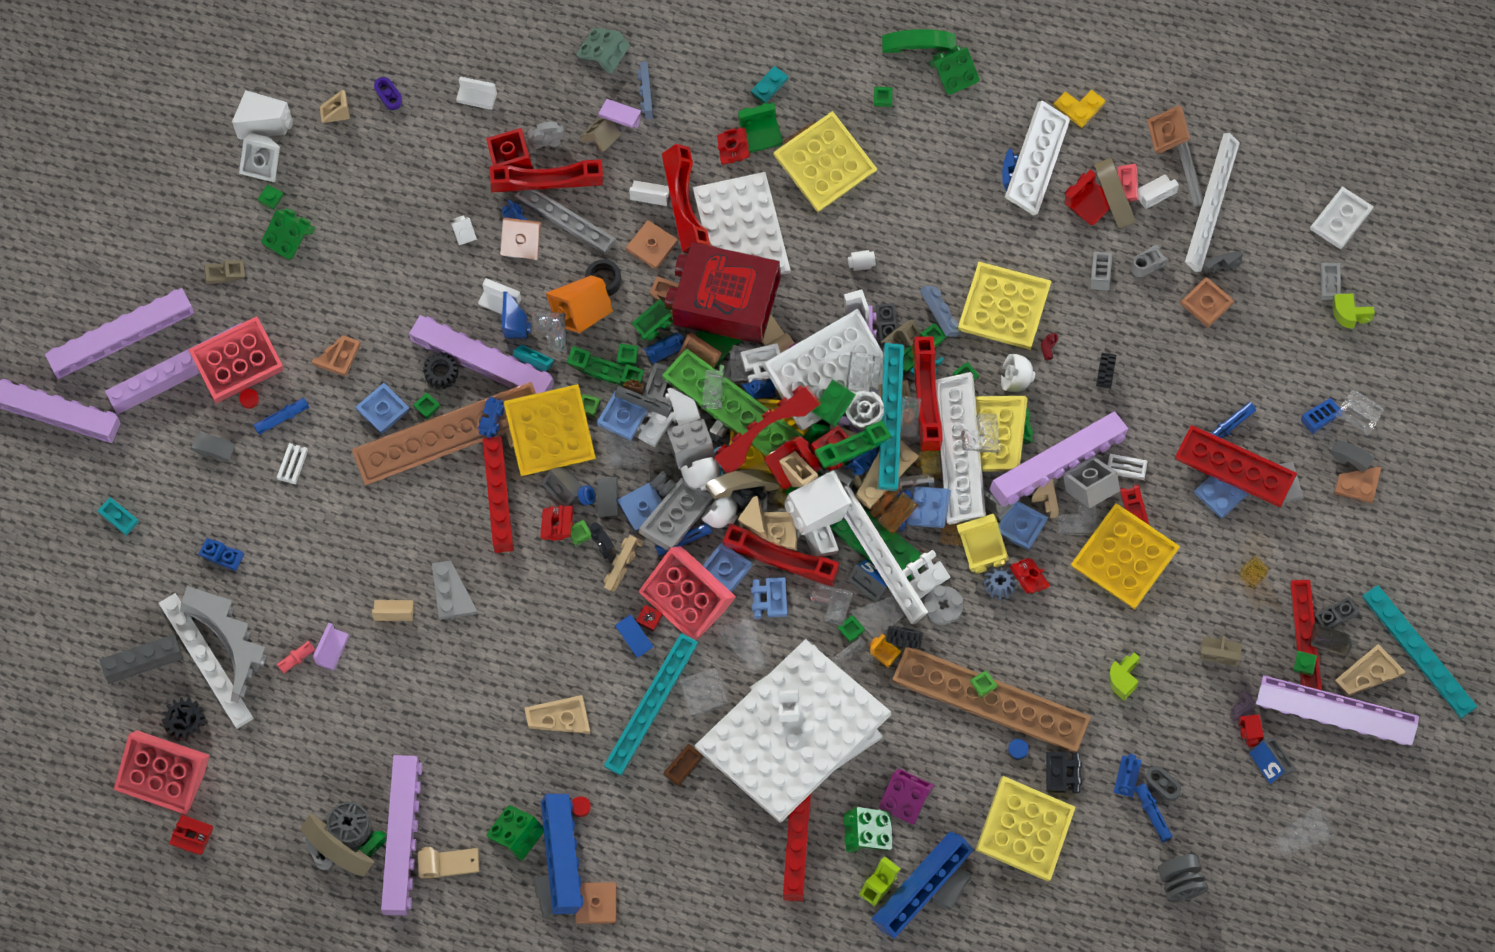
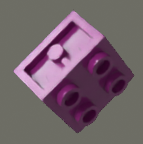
M898 768L890 779L879 809L888 811L891 815L914 825L934 785Z

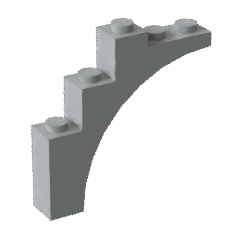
M187 586L181 601L180 612L192 616L207 625L226 647L234 671L231 701L238 703L240 697L245 696L247 686H245L246 680L250 681L253 671L258 672L259 667L265 664L267 655L264 654L265 647L248 642L250 631H247L248 623L231 618L234 608H231L232 600Z

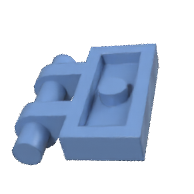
M785 577L766 578V586H760V580H753L751 595H753L752 611L754 612V618H762L763 610H767L768 618L787 617ZM762 594H767V602H761Z

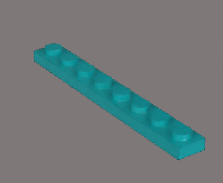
M892 343L884 344L881 397L884 404L882 420L892 437L879 445L878 489L897 491L899 482L904 345Z
M1377 585L1365 593L1362 599L1458 717L1462 719L1475 710L1477 705L1380 586Z
M682 633L679 635L606 760L604 768L622 777L697 648L698 641Z

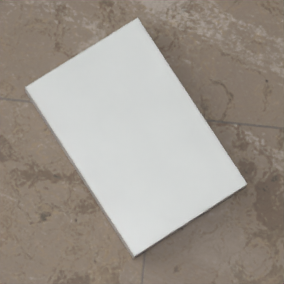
M1342 186L1312 224L1310 230L1339 249H1342L1373 210V206Z

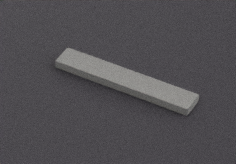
M538 190L518 191L514 196L515 200L604 255L607 254L616 242L614 237Z

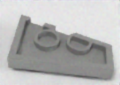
M452 562L432 563L439 620L478 614Z

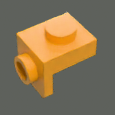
M881 634L879 638L875 637L870 643V654L888 668L901 654L899 649L886 642L884 634Z

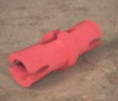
M306 641L297 650H292L289 656L277 663V666L285 674L296 664H301L304 658L316 650L309 641Z

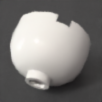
M1009 354L1002 368L1006 369L1005 378L1001 375L1002 389L1008 392H1021L1035 379L1032 364L1027 358L1018 354Z
M859 391L855 393L856 396L846 410V415L853 426L865 430L866 427L882 420L884 404L880 396L875 392Z
M712 457L692 462L693 465L690 468L687 465L681 468L683 479L688 486L706 491V484L719 477V463Z
M732 497L715 499L701 519L714 528H722L727 524H733L738 517L736 515L738 509L737 502Z

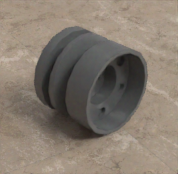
M344 802L334 807L328 815L327 827L329 833L352 851H356L358 847L364 846L369 841L368 839L372 834L373 828L367 812L361 805L354 802ZM348 821L352 824V825L349 826V827H348V825L346 824V822H348Z
M1198 855L1179 856L1158 866L1161 881L1170 882L1164 887L1165 892L1168 893L1166 897L1169 902L1190 900L1208 890V885L1204 882L1205 876L1197 874L1202 870Z

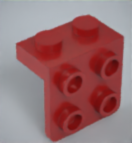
M1091 169L1086 174L1083 173L1078 178L1077 183L1074 186L1071 185L1066 190L1064 204L1088 224L1095 225L1110 210V206L1103 188L1095 183L1096 173Z
M801 436L791 437L764 458L766 465L782 489H788L792 485L780 465V460L794 451L815 472L821 469L818 464L819 459L815 454L811 453L808 448V442Z

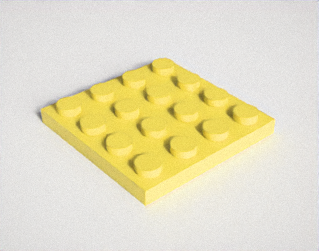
M833 111L773 153L817 212L823 210L877 171L875 165Z
M978 262L958 329L965 333L1031 350L1051 281Z
M975 396L982 472L1010 471L1020 465L1028 399L1026 396Z
M1002 776L975 851L1045 881H1050L1076 807Z

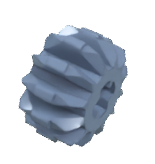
M1000 566L999 571L992 568L991 573H986L987 579L984 580L983 584L987 586L985 592H991V598L998 595V600L1000 601L1002 595L1008 599L1009 593L1014 594V587L1017 586V582L1014 581L1015 575L1010 574L1009 568L1004 572L1002 566Z

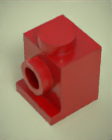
M1260 714L1241 716L1238 721V725L1243 726L1240 727L1241 738L1245 739L1248 747L1257 746L1264 738Z

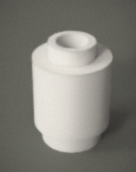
M874 251L852 252L851 257H848L849 268H853V271H860L876 266Z

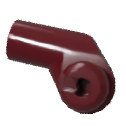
M1056 333L1048 334L1041 342L1045 361L1054 358L1051 349L1059 340Z

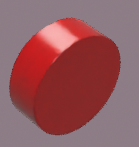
M245 389L240 393L239 400L244 408L252 409L257 406L259 397L255 390Z
M579 796L572 800V813L576 817H585L589 814L591 805L586 797Z

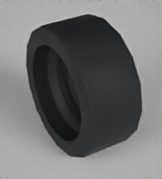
M600 259L594 261L588 266L585 278L593 276L599 270L611 271L614 274V281L609 286H606L608 296L613 295L621 286L619 267L610 260Z

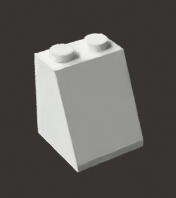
M245 90L232 123L237 138L244 139L250 133L266 137L286 135L287 130L292 127L293 119L287 102Z
M834 470L789 493L784 502L786 511L792 516L796 529H799L801 535L842 521L852 503Z

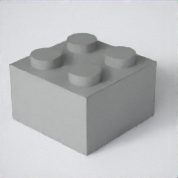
M704 419L667 429L670 447L679 470L685 465L691 467L693 465L692 462L710 457L714 459L713 443Z
M1094 456L1063 473L1066 492L1089 509L1120 491L1117 472Z

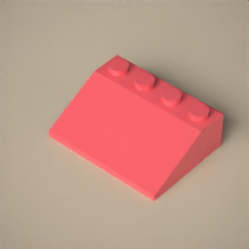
M257 316L189 349L215 404L284 371L283 365Z
M682 546L670 548L638 591L684 635L696 641L727 610L736 598L731 591Z
M137 730L128 736L114 790L187 815L205 774L210 755Z

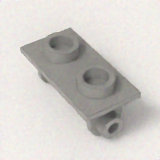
M932 474L900 477L898 490L901 492L909 490L911 495H913L914 487L934 488V477Z
M983 486L985 508L1001 520L1014 505L1008 504L1002 507L989 490L990 487Z

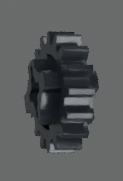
M180 697V702L178 703L172 700L174 705H167L168 712L163 711L162 713L166 717L162 719V723L165 724V731H169L170 737L175 735L177 740L183 736L186 741L189 735L195 738L194 732L201 733L199 726H205L202 720L206 716L202 713L204 711L202 706L198 707L197 701L192 703L191 698H188L185 702ZM180 714H182L183 717L185 716L187 724H185V722L182 721V717Z

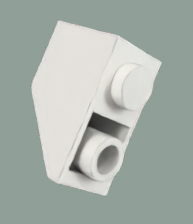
M673 388L667 389L668 393L665 395L668 404L673 406L674 411L671 412L674 423L678 422L679 426L702 419L695 400Z

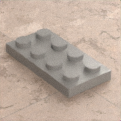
M681 478L642 524L638 533L669 551L671 547H676L713 502L714 498L709 493L701 491L700 488L695 489L688 486L684 479Z

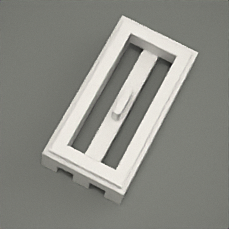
M289 443L277 475L278 480L296 484L308 452L306 447L301 448L299 445L294 446ZM292 450H294V453H293V456H292V458H291L289 467H288L287 472H286V475H285V477H284L283 475H284L285 469H286V467H287L289 458H290V456H291ZM302 452L298 464L296 466L294 475L291 479L290 475L294 467L298 453Z
M1110 454L1107 466L1116 471L1118 476L1144 480L1148 461ZM1112 460L1142 465L1143 468L1134 467L1127 464L1113 463Z

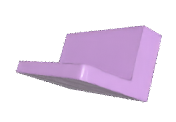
M606 99L599 112V117L631 128H638L641 110Z
M328 623L313 655L315 663L334 671L349 639V634L334 629L333 624Z

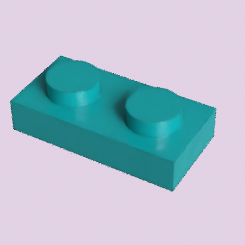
M774 66L751 90V94L762 103H767L789 77Z
M522 344L514 350L512 355L519 362L528 363L536 370L545 372L553 366L555 361Z
M111 497L97 510L98 514L125 536L139 523L136 517Z

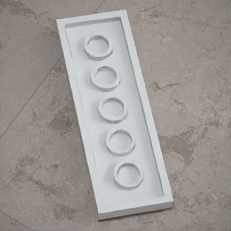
M1044 101L1037 103L1005 195L1006 199L1032 215H1036L1039 212L1070 122L1069 117Z

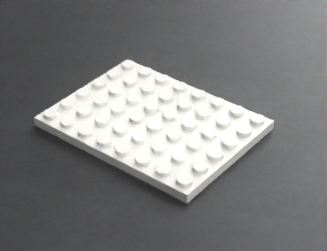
M805 639L695 745V749L781 823L891 716V711ZM797 690L799 697V721L779 722L778 692Z

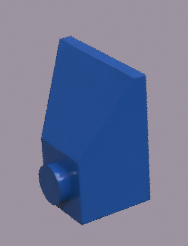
M503 291L502 331L505 339H528V333H531L532 330L531 322H528L527 315L507 291Z

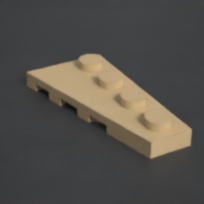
M901 440L899 478L919 457ZM879 452L855 495L868 509L887 491L878 489Z

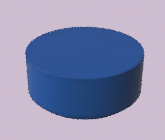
M590 485L579 488V501L583 505L594 503L596 495Z
M1022 739L1013 740L1009 744V755L1015 760L1024 759L1028 754L1027 743Z

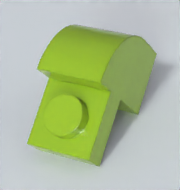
M1354 293L1334 294L1332 301L1333 313L1339 324L1346 328L1354 329L1356 322L1365 324L1373 320L1375 314L1374 307H1355Z
M1133 653L1130 657L1127 655L1120 665L1114 661L1110 669V687L1124 701L1138 687L1139 681L1130 674L1139 664L1140 657L1136 653Z
M884 857L879 862L874 874L865 881L859 895L873 906H876L896 882V876L901 868Z

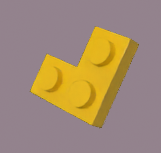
M1092 89L1080 102L1065 91L1056 100L1053 107L1082 128L1105 104L1106 100Z

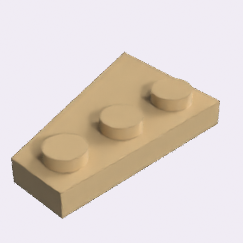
M763 512L768 537L765 540L797 551L798 529L794 526L790 513ZM739 522V527L748 530L747 528L743 527Z
M631 535L624 539L621 548H623L621 554L615 557L613 561L614 568L611 573L607 574L604 580V588L613 592L616 591L627 571L626 564H630L636 556L635 549L637 545L642 546L643 540Z
M1378 644L1338 677L1334 683L1349 697L1403 676L1406 672Z
M582 695L525 707L529 729L591 734Z

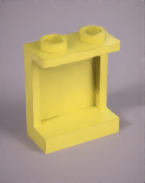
M994 514L956 525L971 572L976 574L987 571L986 568L994 566V568L1004 566L1005 562L1009 561L997 518Z

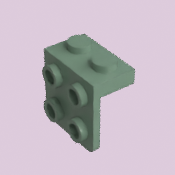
M594 28L580 46L576 55L581 59L598 61L607 73L612 74L630 47V44L620 31Z

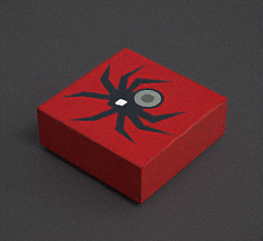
M645 605L636 622L654 632L663 614Z

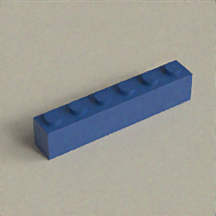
M545 794L540 802L553 914H576L583 906V896L580 895L581 877L578 876L577 870L579 858L576 857L575 852L577 840L573 834L575 822L571 817L573 804L569 799V794Z
M950 831L871 918L882 933L895 939L974 851L965 838Z

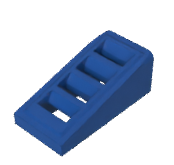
M1330 398L1303 414L1301 421L1314 434L1343 414V411ZM1331 405L1336 412L1332 413L1327 406ZM1322 409H1324L1329 414L1328 417L1324 414ZM1317 413L1322 416L1323 420L1318 417ZM1312 416L1316 419L1317 423L1311 419Z

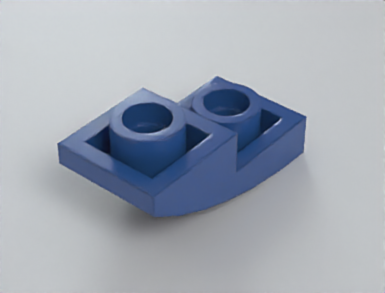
M1008 149L1003 163L1002 179L1006 192L1019 158L1018 154H1014L1013 149Z
M206 538L198 555L213 563L236 571L245 554L242 551L225 546L222 542Z
M631 614L615 625L637 658L654 647Z

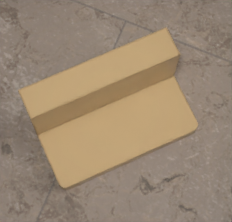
M374 600V609H372L374 621H413L414 601Z

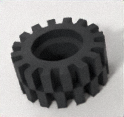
M439 352V356H436L435 353L433 358L429 356L427 358L428 362H424V376L426 382L430 383L431 387L436 386V389H440V387L446 389L447 385L451 387V383L456 382L458 367L452 356L449 357V354L445 353V356H443V353ZM439 365H444L448 368V372L445 376L438 377L434 374V369Z
M1101 353L1096 382L1097 387L1111 389L1117 355Z
M889 625L886 642L906 648L920 649L923 632Z

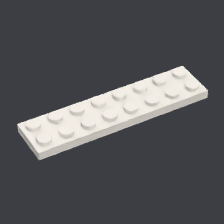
M971 372L935 380L943 437L941 446L944 488L951 490L946 516L949 525L986 516L974 378Z

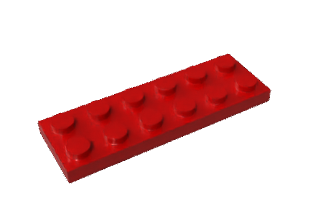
M1193 425L1190 426L1175 455V460L1280 508L1297 476L1296 472Z

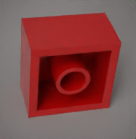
M522 128L486 138L493 166L509 165L524 169H534Z

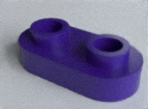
M378 78L374 83V89L387 109H399L403 101L397 88L389 78Z

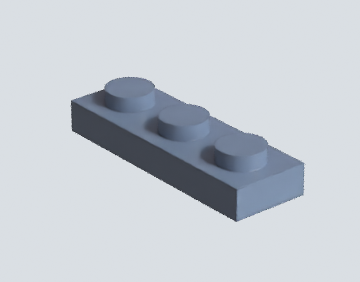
M640 62L641 69L637 70L638 81L642 80V86H639L640 97H644V102H640L641 113H645L646 119H653L648 62Z
M933 286L921 288L919 291L944 334L950 337H957L962 332L958 329L959 324L951 315L949 306L941 298L940 291Z

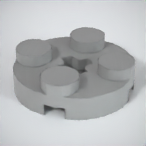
M557 122L540 123L537 125V129L532 131L531 128L527 132L528 142L533 149H540L548 145L557 147L561 144L560 140L565 136L563 125L558 126Z
M936 586L927 594L924 601V606L928 611L927 617L939 625H946L957 621L963 612L962 596L951 587ZM945 601L947 602L949 608H944L942 610L940 609L939 603H943Z

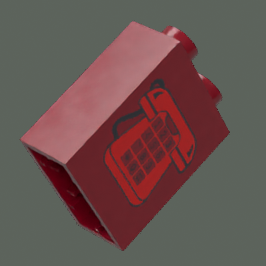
M692 242L688 255L679 254L677 258L675 276L681 277L678 288L669 287L665 299V309L672 310L674 325L762 344L781 281L780 261Z

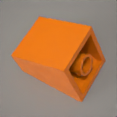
M588 276L546 293L556 325L577 333H581L613 312L611 299L606 291V284L603 279L595 276Z

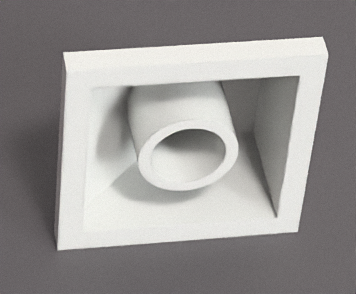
M250 133L243 140L239 174L275 182L280 146L269 137Z

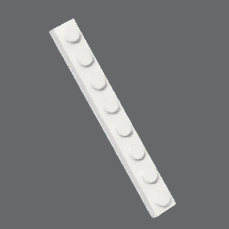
M1230 133L1223 134L1185 263L1195 272H1201L1239 147L1240 142Z
M849 485L843 486L852 502L844 518L910 623L916 624L928 613L927 609Z
M176 593L159 602L160 607L236 729L251 721L253 717L241 697L238 703L231 701L233 690L231 681L191 617L180 612L181 601Z

